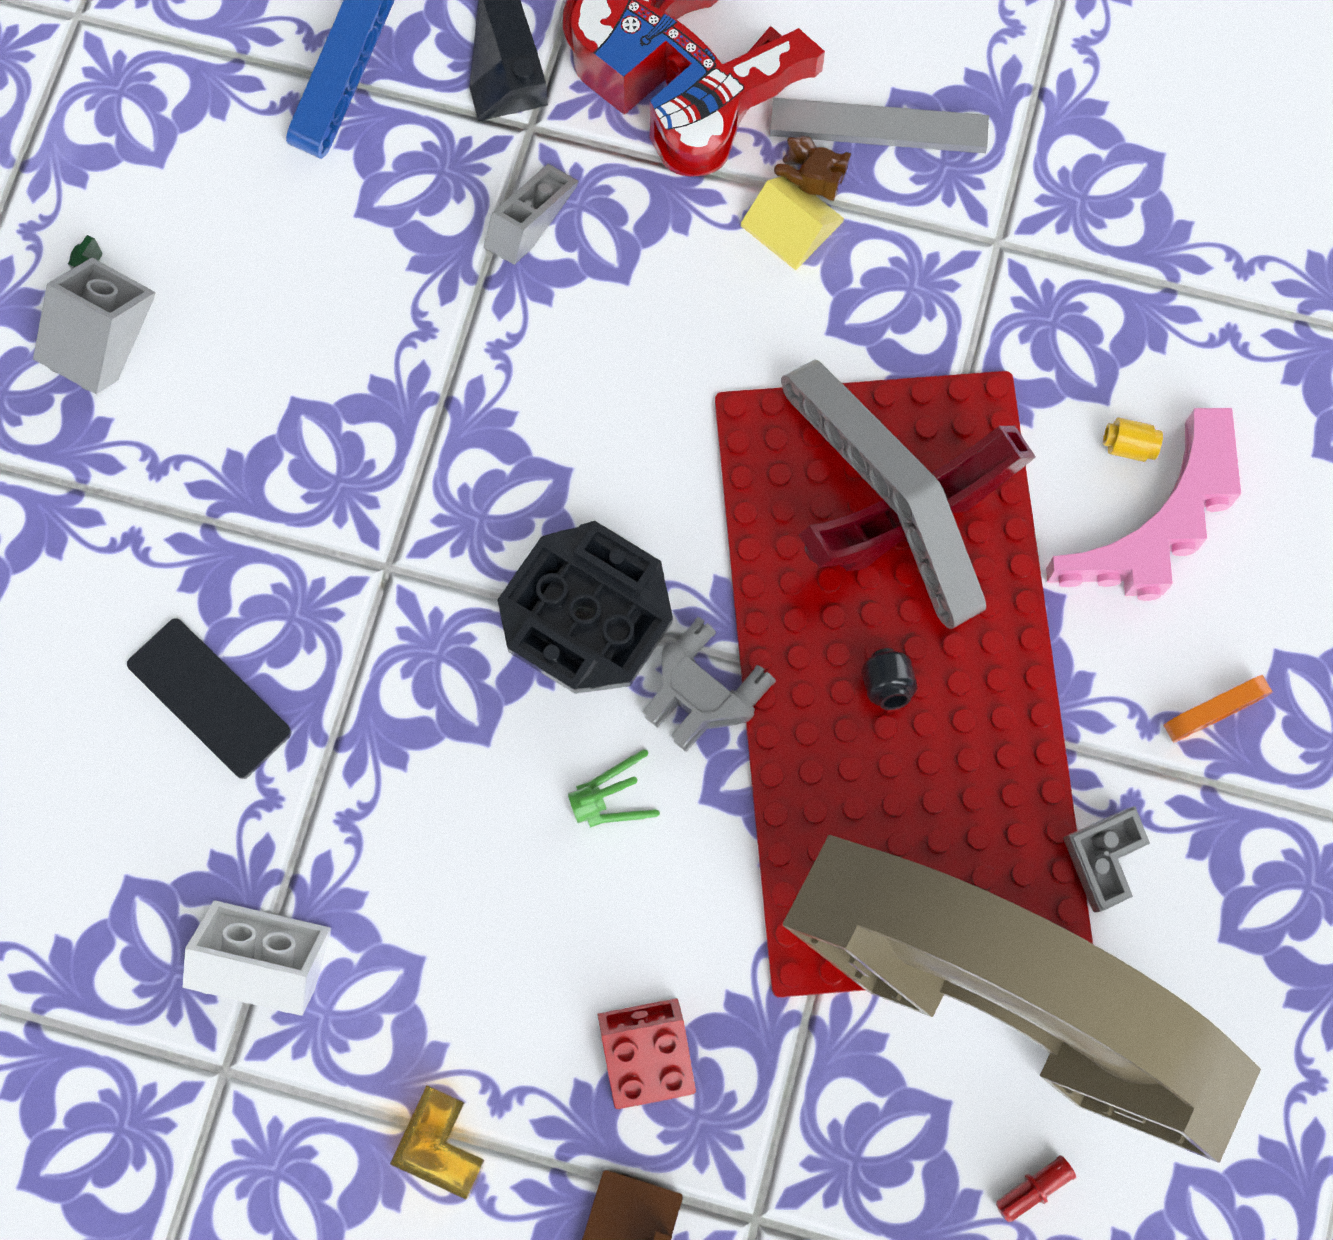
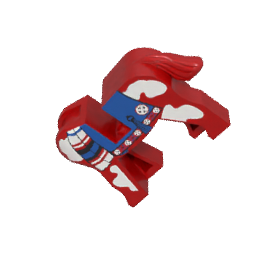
M566 0L562 18L563 32L566 41L573 50L575 71L584 84L625 115L666 80L667 86L650 100V140L666 168L682 176H703L714 173L722 168L728 160L739 124L751 107L778 95L785 87L796 81L815 78L823 70L825 50L800 28L782 36L771 25L747 53L722 64L711 49L696 34L677 20L687 13L712 7L718 0Z

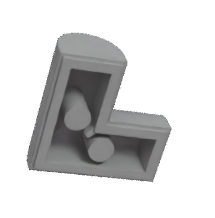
M1135 806L1126 808L1063 837L1093 912H1102L1133 897L1118 858L1150 844Z

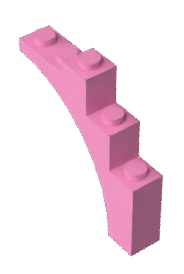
M1194 408L1185 422V451L1179 477L1169 499L1160 511L1138 530L1112 544L1084 553L1053 556L1046 567L1047 583L1059 582L1061 587H1076L1083 582H1097L1099 586L1110 587L1119 585L1121 581H1124L1125 596H1137L1142 601L1161 598V595H1164L1173 584L1170 551L1175 556L1191 555L1198 551L1207 539L1204 507L1210 512L1224 511L1229 509L1241 495L1232 408Z

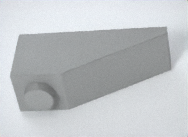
M547 164L492 212L483 247L515 265L538 242L576 189L578 180Z

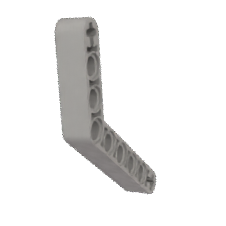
M814 359L781 377V385L787 399L897 513L935 612L941 622L949 629H953L986 609L985 597L939 481L819 360Z

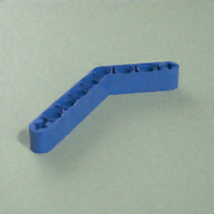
M343 0L289 125L286 135L288 145L319 159H323L328 154L395 0Z

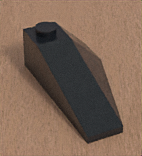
M478 0L469 86L478 122L548 106L545 77L521 0Z

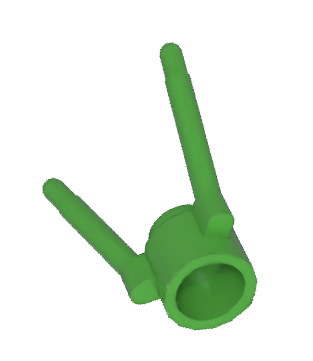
M641 750L591 781L576 786V791L568 793V798L578 824L588 820L591 828L602 823L655 818L660 815V811L656 809L600 814V811L607 809L604 797L636 784L638 779L633 776L603 789H600L598 786L647 757L649 754L648 750Z

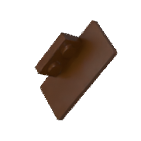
M605 1170L599 1182L582 1240H671L683 1195Z

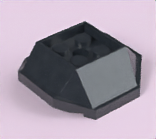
M595 520L581 524L576 528L541 536L497 599L508 652L574 694L631 686L673 623L661 560ZM581 607H591L596 611L594 617L589 620H581L575 615L576 611Z

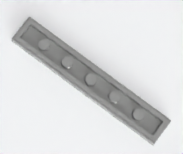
M773 98L770 136L794 138L809 136L813 140L986 154L989 115Z

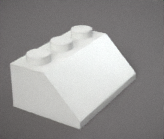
M214 900L185 948L182 988L302 1016L316 988L331 928Z

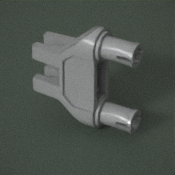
M700 617L695 619L694 623L677 642H667L663 647V687L642 711L646 715L645 718L656 728L665 721L678 705L689 713L671 735L674 743L685 752L692 747L707 729L738 725L751 720L755 715V708L753 706L771 685H774L776 682L770 673H764V669L756 665L753 672L736 691H729L695 663L694 657L711 637H714L716 631L708 623L706 625L703 624L705 621Z

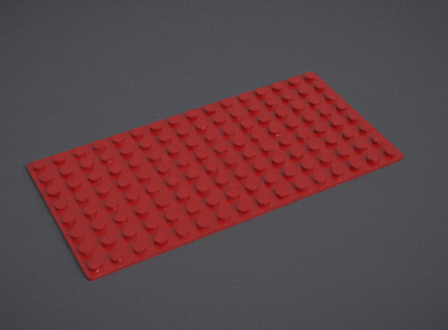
M1009 371L842 383L930 473L965 452L998 426H1016L1021 434L1014 378ZM782 387L717 393L715 396V410L741 679L743 683L753 672L756 665H759L764 669V673H770L776 680L774 685H771L753 706L755 708V715L746 722L772 994L777 998L866 991L782 925L828 835L886 852L960 879L1033 912L1093 944L1087 896L1063 840V837L1077 831L1026 466L967 512L952 513L985 597L986 609L953 629H949L941 622L935 612L908 541L898 542L871 565L861 570L846 571L840 565L819 568L817 564L810 560L805 552V544L799 536L808 526L850 515L884 499L792 405ZM889 648L909 656L917 681L918 689L911 698L910 703L896 710H885L870 702L864 685L861 669L864 663L871 658L872 654L880 649Z

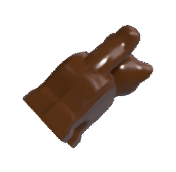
M809 136L788 137V150L782 159L786 164H777L774 167V173L798 185V188L807 194L823 196L830 201H834L839 190L838 186L842 184L852 153L845 152L839 154L824 147H817ZM790 165H801V168L797 170Z

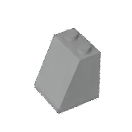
M93 257L47 283L33 360L97 395L119 380L154 301L156 292Z

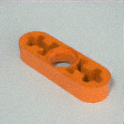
M1259 675L1174 717L1163 726L1172 742L1175 743L1259 702L1272 694L1273 691L1265 677Z

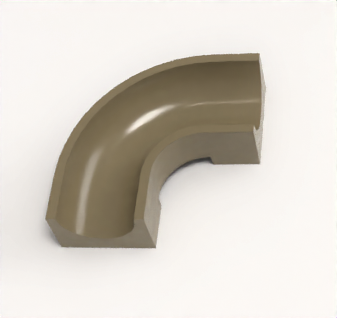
M828 835L782 924L872 995L932 1018L943 996H947L1001 1021L1030 1038L1050 1053L1039 1076L1075 1106L1219 1164L1261 1071V1068L1200 1012L1145 974L1087 940L1033 912L960 879L913 861L832 835Z

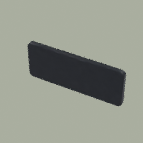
M178 618L171 619L127 661L128 669L239 779H247L292 734L291 728Z

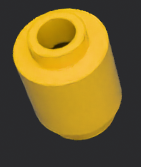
M1117 417L1113 424H1107L1103 435V445L1108 446V454L1146 462L1147 459L1156 460L1163 441V432L1156 430L1154 425Z

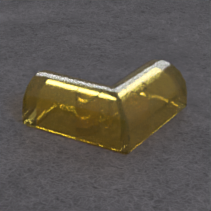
M426 1085L390 1165L468 1200L481 1175L485 1160L447 1143L465 1103Z

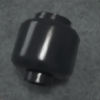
M889 648L880 649L872 654L871 658L864 663L861 669L869 701L885 710H896L910 703L911 698L918 689L911 659L902 652Z

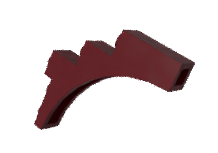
M998 426L975 445L931 474L941 484L952 513L967 512L1034 460L1036 456L1016 426ZM885 500L850 515L829 522L810 525L799 534L805 544L807 556L819 568L840 565L846 571L865 569L898 542L908 541L897 513Z

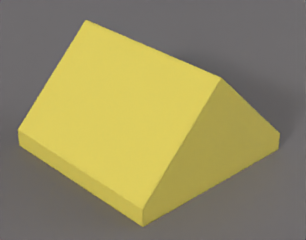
M777 177L766 181L742 220L741 227L796 271L843 223L844 218L816 195L803 192L798 188V185L784 177Z

